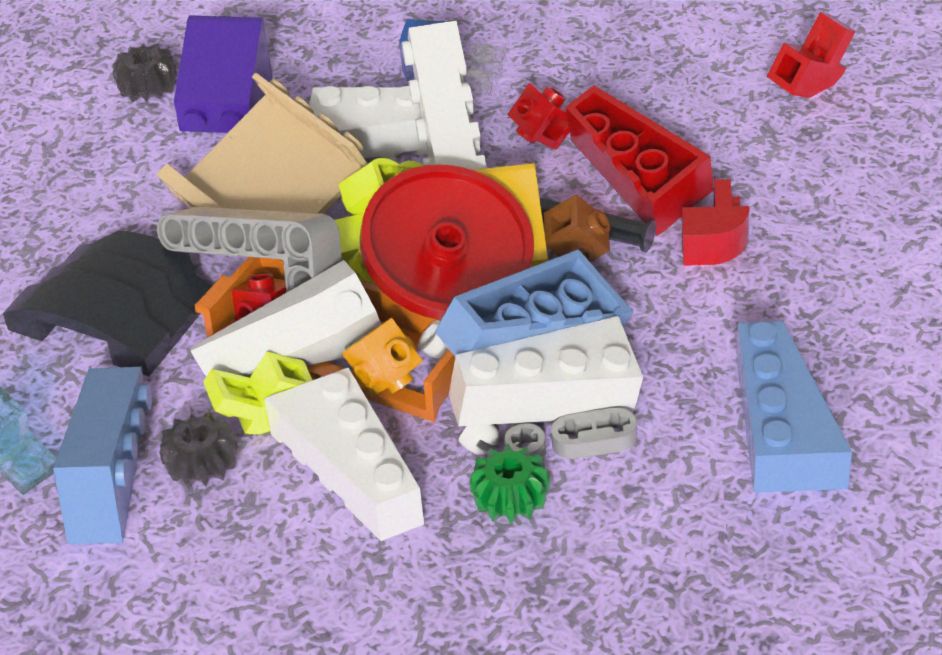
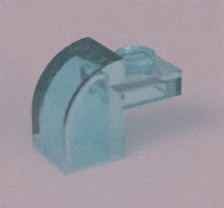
M0 386V474L24 496L54 474L53 467L56 457L29 432L27 411Z

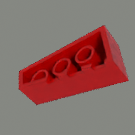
M593 85L566 106L571 141L643 222L646 223L649 219L655 221L656 236L660 235L682 217V207H694L714 191L710 155L597 86Z

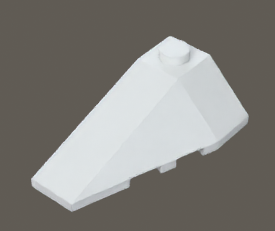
M343 260L189 349L205 376L208 375L211 369L250 378L266 352L303 360L306 366L345 358L342 355L343 351L371 330L381 325L356 273Z

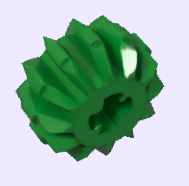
M508 444L502 452L489 448L487 458L476 459L474 472L471 473L469 480L470 492L473 493L478 511H488L492 522L505 515L511 525L516 515L521 514V516L530 520L534 512L533 509H544L546 495H548V490L550 489V478L541 456H531L527 446L519 451H513Z

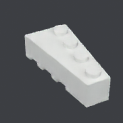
M457 21L409 28L408 41L402 42V51L405 66H413L415 80L408 81L412 104L419 103L422 117L415 119L419 143L426 142L428 157L422 158V164L424 166L453 165L471 170L486 169L485 156H477V154H480L479 140L481 136L478 122H471L470 115L473 114V98L469 83H464L463 76L466 75V64Z
M409 86L313 87L309 106L314 111L313 115L318 117L322 113L337 126L339 134L343 135L345 132L353 135L363 147V150L360 152L363 158L380 156V158L396 159L395 156L414 151L416 155L428 154L426 142L419 143L415 119L422 117L419 103L412 104Z
M616 316L457 354L449 397L458 426L555 421L559 417L568 414L619 407L627 409L634 414L643 375L620 318Z
M349 368L264 398L271 435L279 443L284 442L292 450L293 456L303 466L307 465L329 491L333 490L344 500L345 507L378 539L382 541L424 525L420 487Z

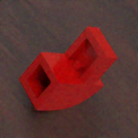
M820 12L803 46L783 43L766 77L791 95L806 98L815 96L835 85L844 74L847 67L842 65L840 61L856 31L832 15Z
M714 179L713 207H682L683 266L725 263L736 258L745 250L749 240L750 206H740V196H732L731 179Z

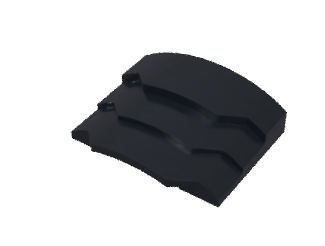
M119 230L91 244L78 246L60 266L52 268L40 283L27 286L3 312V316L9 331L39 341H43L57 325L107 341L113 365L118 367H141L142 374L149 377L201 313L196 312L195 304L212 286L196 275L189 252L171 251L166 249L158 238Z

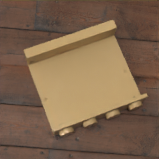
M255 73L252 78L265 96L185 177L167 163L156 174L171 193L189 208L215 207L325 214L342 196L338 184L368 163L360 153L363 150L361 143L348 132H345L343 135L339 134V129L327 116L322 113L318 117L313 115V109L301 97L296 96L294 99H291L289 97L290 93L276 79L273 78L268 82Z

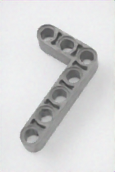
M193 207L163 215L157 224L160 242L166 249L171 251L283 259L286 293L342 261L338 226L329 215Z

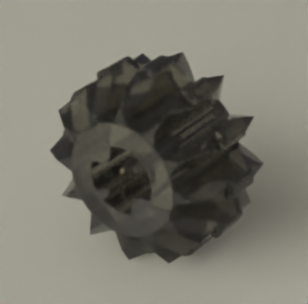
M143 43L138 48L130 46L128 52L117 54V61L113 63L114 70L112 73L117 89L122 97L129 96L132 102L143 98L146 103L151 97L162 99L163 93L173 92V84L177 83L178 72L173 56H171L169 49H161L159 44L146 47Z
M210 411L202 417H196L191 412L189 419L185 421L174 419L173 427L162 431L163 437L159 454L161 462L165 465L172 481L182 479L187 488L191 487L196 481H201L207 488L210 478L214 477L224 480L226 470L235 468L238 443L236 435L233 434V430L230 429V425L227 424L225 418L215 419Z

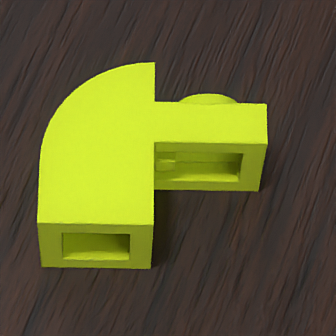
M266 352L250 378L211 369L203 383L215 412L227 417H238L245 434H262L270 431L264 398L313 380L303 360Z

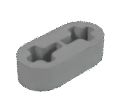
M621 407L561 416L551 426L552 448L556 454L567 459L628 450L637 441V418L631 411ZM612 427H619L621 432H614ZM568 434H574L576 439H569Z

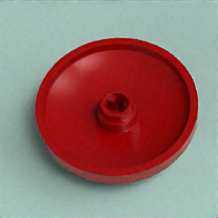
M453 165L420 166L401 172L386 181L374 193L365 209L359 237L360 251L365 268L379 289L403 308L421 316L442 320L455 296L529 269L534 254L532 227L524 209L515 197L493 179L474 170Z

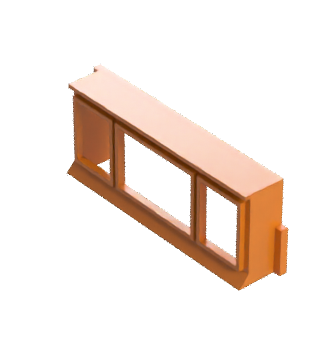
M248 257L231 277L222 275L195 304L196 312L203 314L207 338L236 322L231 290L247 283L249 276L259 273H271L274 279L285 280L283 259ZM359 280L377 312L380 323L382 324L392 318L402 333L412 340L417 351L419 339L425 329L432 322L439 319H432L411 312L391 300L377 285ZM449 349L445 352L425 378L424 394L403 387L393 394L386 388L372 396L367 388L363 387L358 381L357 383L367 400L435 422L440 406L449 395L455 356ZM329 362L306 366L312 380L346 369Z

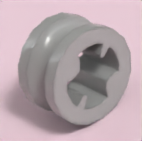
M522 423L512 426L506 432L504 437L505 447L509 444L513 451H519L522 449V443H529L528 450L531 456H541L542 461L544 460L546 441L545 433L540 427L535 424Z

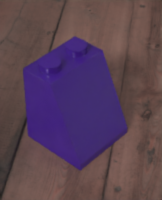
M189 15L174 96L179 131L228 133L265 96L252 78L257 73L268 82L273 79L263 17Z

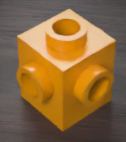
M392 318L371 330L342 352V355L352 367L356 380L363 387L367 388L372 396L386 388L392 394L397 392L414 379L410 371L423 362L417 354L412 340L402 333Z

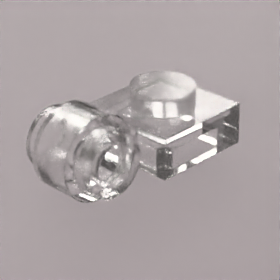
M469 44L464 57L466 75L463 78L464 83H469L472 97H482L483 94L491 93L493 80L499 81L507 59L506 47L492 46L490 44Z

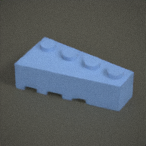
M578 249L455 296L435 333L456 357L457 354L619 316L624 327L633 314V310Z
M784 322L738 323L736 360L754 493L848 489L852 451Z
M141 367L88 369L53 467L67 544L123 543L141 435L144 434L145 412L146 410H151L152 407L151 385L144 384Z

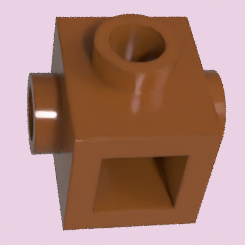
M577 194L544 212L546 246L556 256L560 257L579 249L588 261L591 262L610 251V223L608 218L601 210H596Z

